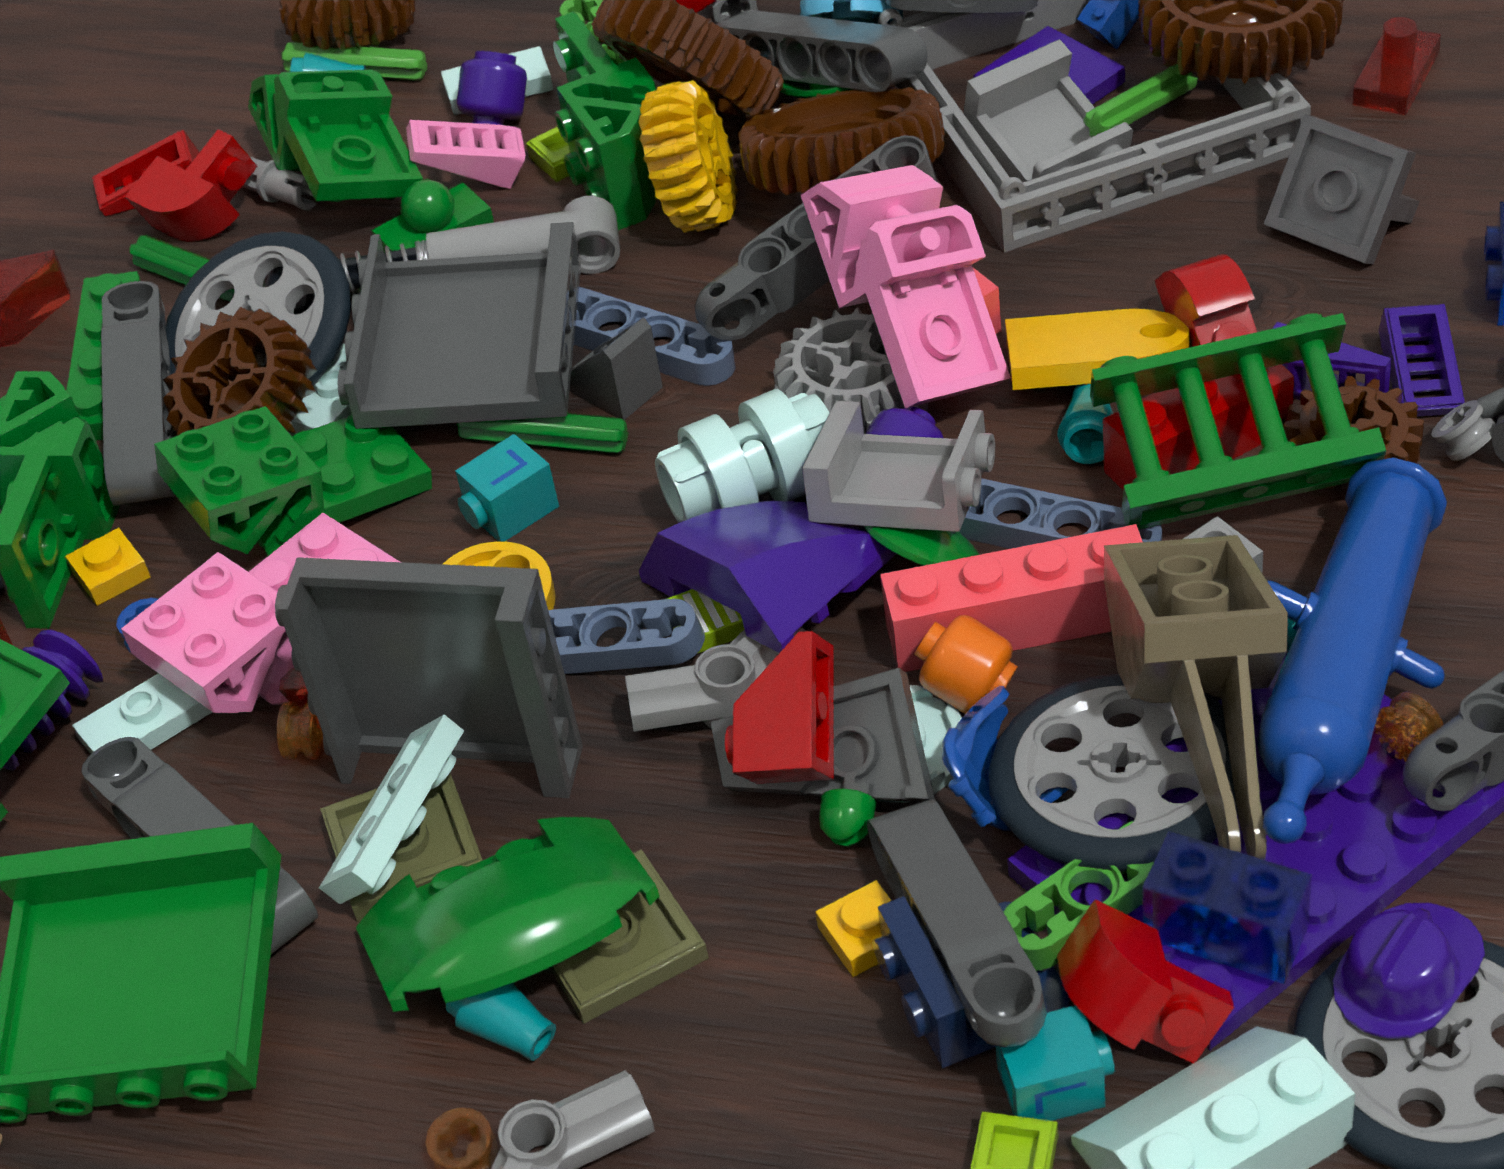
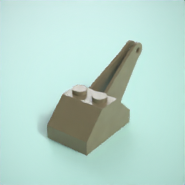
M1238 535L1104 545V585L1117 671L1130 698H1140L1150 703L1171 702L1214 822L1223 861L1225 864H1237L1241 856V840L1236 808L1204 693L1221 697L1238 819L1246 852L1251 862L1264 861L1266 857V833L1263 829V814L1259 794L1251 689L1269 688L1287 653L1288 612Z

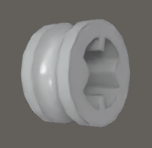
M1471 400L1456 407L1445 415L1432 430L1431 435L1437 443H1447L1448 446L1445 453L1452 461H1458L1470 456L1492 438L1491 435L1496 424L1491 418L1483 419L1481 417L1483 408L1477 400Z

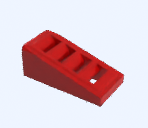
M178 131L92 177L99 208L105 216L135 209L125 196L157 156L184 170L188 168L199 154V150L185 131ZM124 186L120 190L116 191L117 187Z

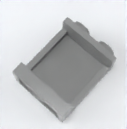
M1060 39L967 81L964 115L1009 176L1019 178L1022 183L1131 146L1133 130L1127 122L1121 123L1093 137L1089 136V127L1084 124V117L1087 112L1095 107L1069 77L1072 53Z
M836 401L802 467L809 522L959 532L969 507H977L979 503L983 472H991L995 460V438L992 433H985L983 410L969 411L958 439L864 434L860 402Z

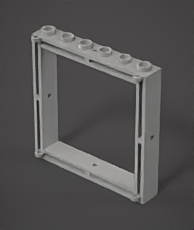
M1038 0V4L1034 9L1016 13L921 12L902 18L896 9L891 8L883 11L878 20V23L881 25L912 29L920 35L925 43L928 53L925 69L895 86L899 90L911 87L915 91L922 89L936 97V101L939 102L940 112H942L945 133L943 136L945 146L938 159L1003 252L1288 158L1304 114L1311 115V105L1289 80L1279 73L1271 74L1267 83L1260 77L1248 78L1245 86L1241 79L1228 78L1223 86L1243 110L1022 183L1019 178L1008 176L932 69L1028 39L1047 26L1056 30L1078 23L1077 18L1089 0Z

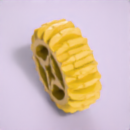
M693 80L683 83L681 81L659 86L657 90L646 93L640 107L641 115L638 123L642 134L639 140L644 149L645 156L643 160L648 167V179L652 180L655 188V197L661 201L663 212L670 218V222L683 232L693 230L700 232L731 220L737 204L735 197L738 191L735 183L737 173L733 167V153L729 148L728 135L725 134L722 126V117L717 115L715 103L708 97L707 91Z

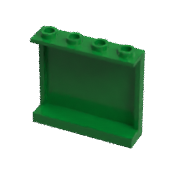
M254 823L0 857V889L13 900L0 977L1 1123L21 1122L26 1119L27 1114L51 1111L70 1116L85 1115L92 1112L93 1107L121 1104L132 1108H150L158 1105L160 1099L185 1096L197 1100L214 1101L225 1098L230 1091L256 1089L281 854Z

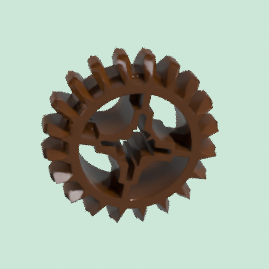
M415 0L279 1L281 23L284 24L285 34L291 37V41L303 43V46L308 48L319 46L322 50L339 48L342 51L345 48L352 47L360 49L362 46L370 44L377 46L383 40L392 41L397 35L408 31V27L414 23V12L416 11Z
M240 307L234 316L220 312L214 326L200 323V335L195 340L184 339L187 349L181 357L170 358L176 371L163 379L170 391L163 398L169 412L166 420L171 424L172 429L177 432V435H180L185 431L199 429L235 417L239 413L266 406L288 432L296 433L292 424L297 414L309 413L305 403L302 402L303 398L316 392L311 384L312 382L309 380L317 371L312 364V360L309 358L312 351L307 347V343L296 334V329L285 320L280 321L273 314L262 309L253 312L252 310L248 311Z

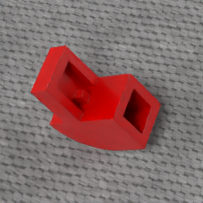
M218 129L186 170L157 156L125 198L152 227L177 240L199 241L220 233L238 218L240 214L230 204V201L258 166L232 135Z
M1220 254L1165 271L1154 280L1164 311L1175 315L1189 328V337L1193 347L1257 332L1248 306L1255 299L1240 267L1229 256Z
M1094 899L1057 955L1062 984L1073 1003L1102 1031L1133 1050L1140 1040L1143 1039L1184 1060L1195 1063L1235 1008L1230 991L1166 961L1157 929Z

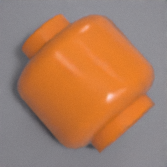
M968 615L956 617L947 628L935 622L914 654L924 661L919 672L921 686L964 714L996 687L1002 685L1006 688L1018 668L1017 665L1010 662L1013 652L1011 643Z

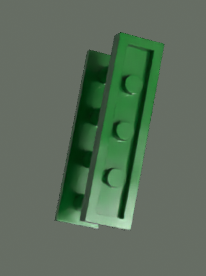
M1318 313L1306 314L1293 319L1286 326L1137 359L1134 356H1120L1105 362L1100 368L1092 369L1090 388L1092 405L1096 407L1116 402L1137 476L1131 484H1126L1123 488L1121 510L1126 526L1137 524L1138 530L1349 483L1350 477L1367 462L1384 459L1387 450L1380 428L1359 432L1358 428L1350 426L1328 356L1330 353L1339 352L1346 327L1343 313L1323 317ZM1303 360L1326 435L1321 441L1296 446L1294 442L1287 440L1266 368ZM1240 374L1263 449L1258 455L1233 460L1232 457L1225 456L1203 382ZM1178 388L1200 463L1193 470L1170 475L1168 471L1161 469L1141 396Z

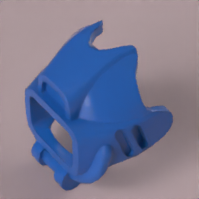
M1001 685L976 702L961 718L955 728L948 729L943 740L941 756L944 765L953 777L948 784L949 788L956 797L961 796L972 809L973 813L971 816L980 827L990 824L1002 831H1011L1000 819L989 794L988 769L998 742L997 734L1002 721L1008 714L1007 706L1002 703L1008 698L1009 692ZM1055 787L1048 789L1039 798L1052 803L1063 795L1068 788Z

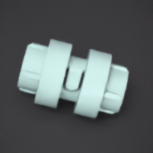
M773 389L740 403L738 408L739 424L729 428L726 422L717 414L681 427L677 434L678 445L659 452L655 459V469L661 490L677 521L680 523L717 509L758 503V496L767 492L770 493L775 501H795L805 497L802 467L830 414L822 400L815 394L807 395L805 393L788 399L782 391Z

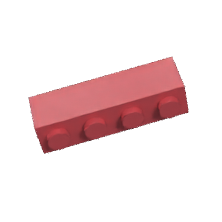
M1137 524L880 574L886 627L897 668L902 669L904 672L921 669L924 661L914 654L929 629L935 622L947 628L960 615L971 616L1007 639L1011 643L1013 651L1112 632L1104 585V545L1143 542Z

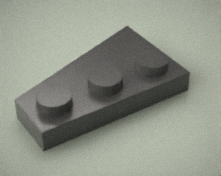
M900 668L834 686V780L755 784L734 774L733 766L730 765L726 756L725 733L727 727L733 725V716L710 722L723 787L732 791L822 796L824 792L832 789H853L864 792L875 800L922 802L934 798L908 676Z

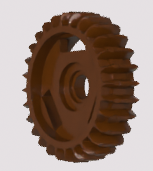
M603 0L592 22L594 35L598 37L600 42L607 45V49L617 53L619 58L625 61L637 58L652 79L663 85L678 81L683 83L694 80L707 91L708 97L715 103L716 113L723 114L730 120L735 119L743 124L746 121H750L754 115L763 114L765 109H772L783 86L784 80L782 74L779 73V69L773 66L770 60L760 56V51L749 47L745 40L735 37L729 33L728 29L721 28L713 23L711 19H706L697 14L693 9H688L675 0Z
M1343 0L1139 1L1140 29L1143 35V42L1150 46L1151 55L1155 57L1162 56L1163 64L1166 67L1178 64V70L1183 76L1195 71L1198 72V78L1201 82L1209 76L1219 77L1222 85H1224L1228 78L1241 79L1244 86L1248 78L1260 77L1267 83L1271 74L1279 73L1285 78L1289 77L1293 66L1301 70L1308 69L1310 59H1322L1325 49L1334 46L1335 37L1340 33L1343 14Z
M893 86L881 92L858 89L843 92L837 90L835 93L825 95L817 93V96L807 99L798 98L796 102L790 104L780 103L777 109H765L763 114L754 115L750 121L745 122L739 132V148L742 165L749 183L759 190L766 189L770 193L781 191L785 195L794 192H801L803 194L820 182L835 180L884 143L895 137L915 136L921 139L926 145L931 163H933L943 152V147L945 146L943 136L945 133L939 102L936 101V97L922 89L915 91L913 88L907 87L899 90V88Z

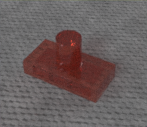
M1394 17L1387 20L1383 25L1382 37L1353 87L1352 105L1406 116L1440 52L1441 34L1417 30V24L1412 19L1406 17Z

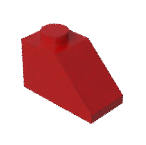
M813 631L798 632L733 704V725H729L725 733V752L728 762L733 766L734 774L755 784L834 780V646Z

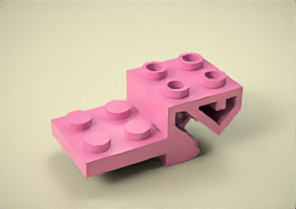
M914 165L820 182L801 195L838 307L843 308L869 302L905 409L995 386L1011 378L972 264L986 257L972 215L958 205L939 208L943 186Z
M322 513L249 572L217 552L122 627L121 630L132 655L213 713L252 712L258 695L272 705L290 704L305 692L307 688L301 672L294 669L292 647L285 628L277 623L275 601L279 588L282 585H287L297 557L383 562L400 561Z

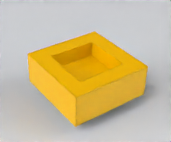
M119 527L65 556L72 573L96 606L151 577L145 561Z
M877 880L815 911L818 929L852 977L879 964L872 940L881 937L878 906L892 900Z

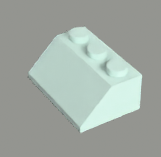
M1256 1026L1071 1135V1144L1091 1169H1309L1348 1145L1344 1138L1347 1132L1352 1129L1355 1093L1306 1038Z

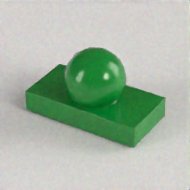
M424 179L414 182L404 192L401 199V215L372 229L371 232L372 235L380 234L384 252L386 245L390 251L400 250L401 243L404 244L405 249L414 248L416 241H426L427 233L493 223L494 219L491 207L463 182L448 190L440 182Z

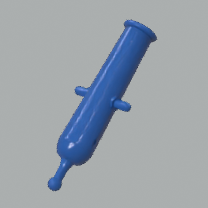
M1394 457L1367 462L1350 477L1345 497L1348 511L1314 592H1310L1307 597H1304L1277 582L1268 580L1269 585L1288 612V619L1294 621L1292 629L1297 631L1274 685L1272 695L1268 699L1263 711L1258 732V749L1268 773L1283 785L1277 802L1268 807L1263 817V829L1266 835L1277 843H1294L1304 834L1306 815L1303 810L1309 795L1334 792L1350 781L1365 764L1388 677L1393 672L1429 689L1439 687L1444 681L1445 674L1443 668L1438 663L1406 648L1408 640L1400 637L1427 536L1442 524L1447 506V500L1439 480L1417 463Z

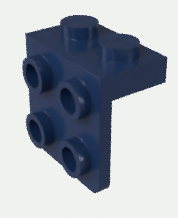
M905 896L878 906L881 937L872 940L877 961L885 978L888 981L896 979L904 994L901 996L903 1009L914 1034L918 1038L926 1036L941 1067L945 1068L995 1048V1045L986 1043L972 1028L965 1015L963 1004ZM1001 902L999 906L1004 912L1006 907L1012 902ZM1029 927L1021 930L1022 938L1031 933L1035 934ZM1054 966L1037 971L1043 990L1046 1012L1049 1013L1072 1007V1000L1068 996Z

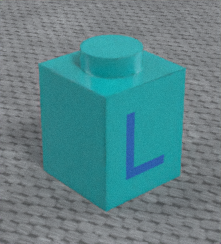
M515 434L455 470L462 494L457 500L461 513L473 528L479 529L483 527L497 541H507L559 507L550 464Z
M1077 1006L1047 1013L1044 1025L1037 1037L1023 1045L1007 1048L996 1046L997 1068L1014 1116L1053 1121L1105 1107V1076L1115 1073L1111 1049L1104 1031L1091 1032L1086 1016Z

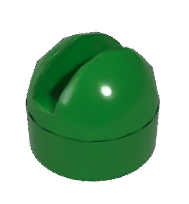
M832 789L824 792L821 796L819 811L822 831L837 845L849 847L860 843L869 835L867 820L875 816L876 801L872 796L853 789Z

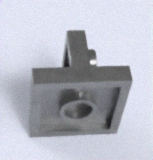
M1304 114L1264 225L1362 263L1374 264L1390 221L1412 223L1420 201L1401 194L1416 153L1321 118Z

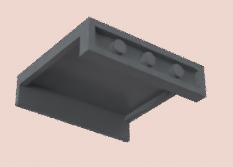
M574 222L551 223L548 252L386 262L380 234L371 235L367 258L359 260L358 272L361 294H354L352 297L354 331H348L345 335L347 369L339 370L337 381L340 402L342 405H350L356 429L567 416L581 273Z
M297 557L287 585H282L277 592L275 616L277 623L280 626H284L292 647L294 669L302 674L308 691L309 710L318 718L323 732L324 751L327 756L332 757L341 784H351L361 752L399 754L413 731L442 715H446L464 730L451 753L456 758L534 763L543 797H570L583 745L538 569Z

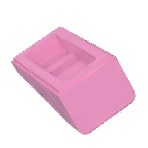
M410 120L406 127L410 161L505 189H511L525 160V149L520 128L494 124Z

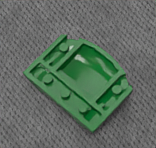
M591 817L544 818L537 820L542 832L541 836L534 839L511 841L499 848L494 856L468 867L454 866L447 868L435 875L428 884L417 888L409 873L376 902L356 926V930L393 1012L409 1010L405 1001L406 992L420 993L440 987L445 1003L500 988L556 965L591 947L623 927L616 911L628 903L637 893L640 892L650 906L660 897L657 886L609 820Z

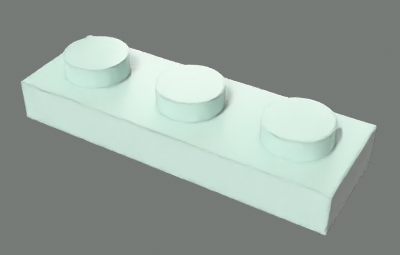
M442 715L409 735L319 886V889L341 904L366 891L369 894H373L386 883L396 867V861L391 858L400 841L407 839L419 827L426 815L427 809L422 805L430 789L436 788L443 782L456 763V757L451 753L464 732L461 727L446 715Z

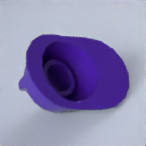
M1405 903L1386 909L1382 913L1368 918L1355 931L1349 949L1340 960L1333 978L1335 1002L1345 1019L1367 1034L1385 1039L1411 1038L1434 1028L1449 1013L1456 1000L1478 973L1485 956L1482 935L1471 920L1454 909L1437 904Z

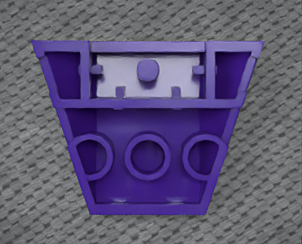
M764 501L717 509L692 517L658 532L639 569V574L642 582L670 597L693 589L740 613L746 636L780 653L794 638L793 633L810 618L812 622L820 624L830 615L827 603L835 595L856 591L896 553L876 541L864 529L863 525L809 522L807 503Z

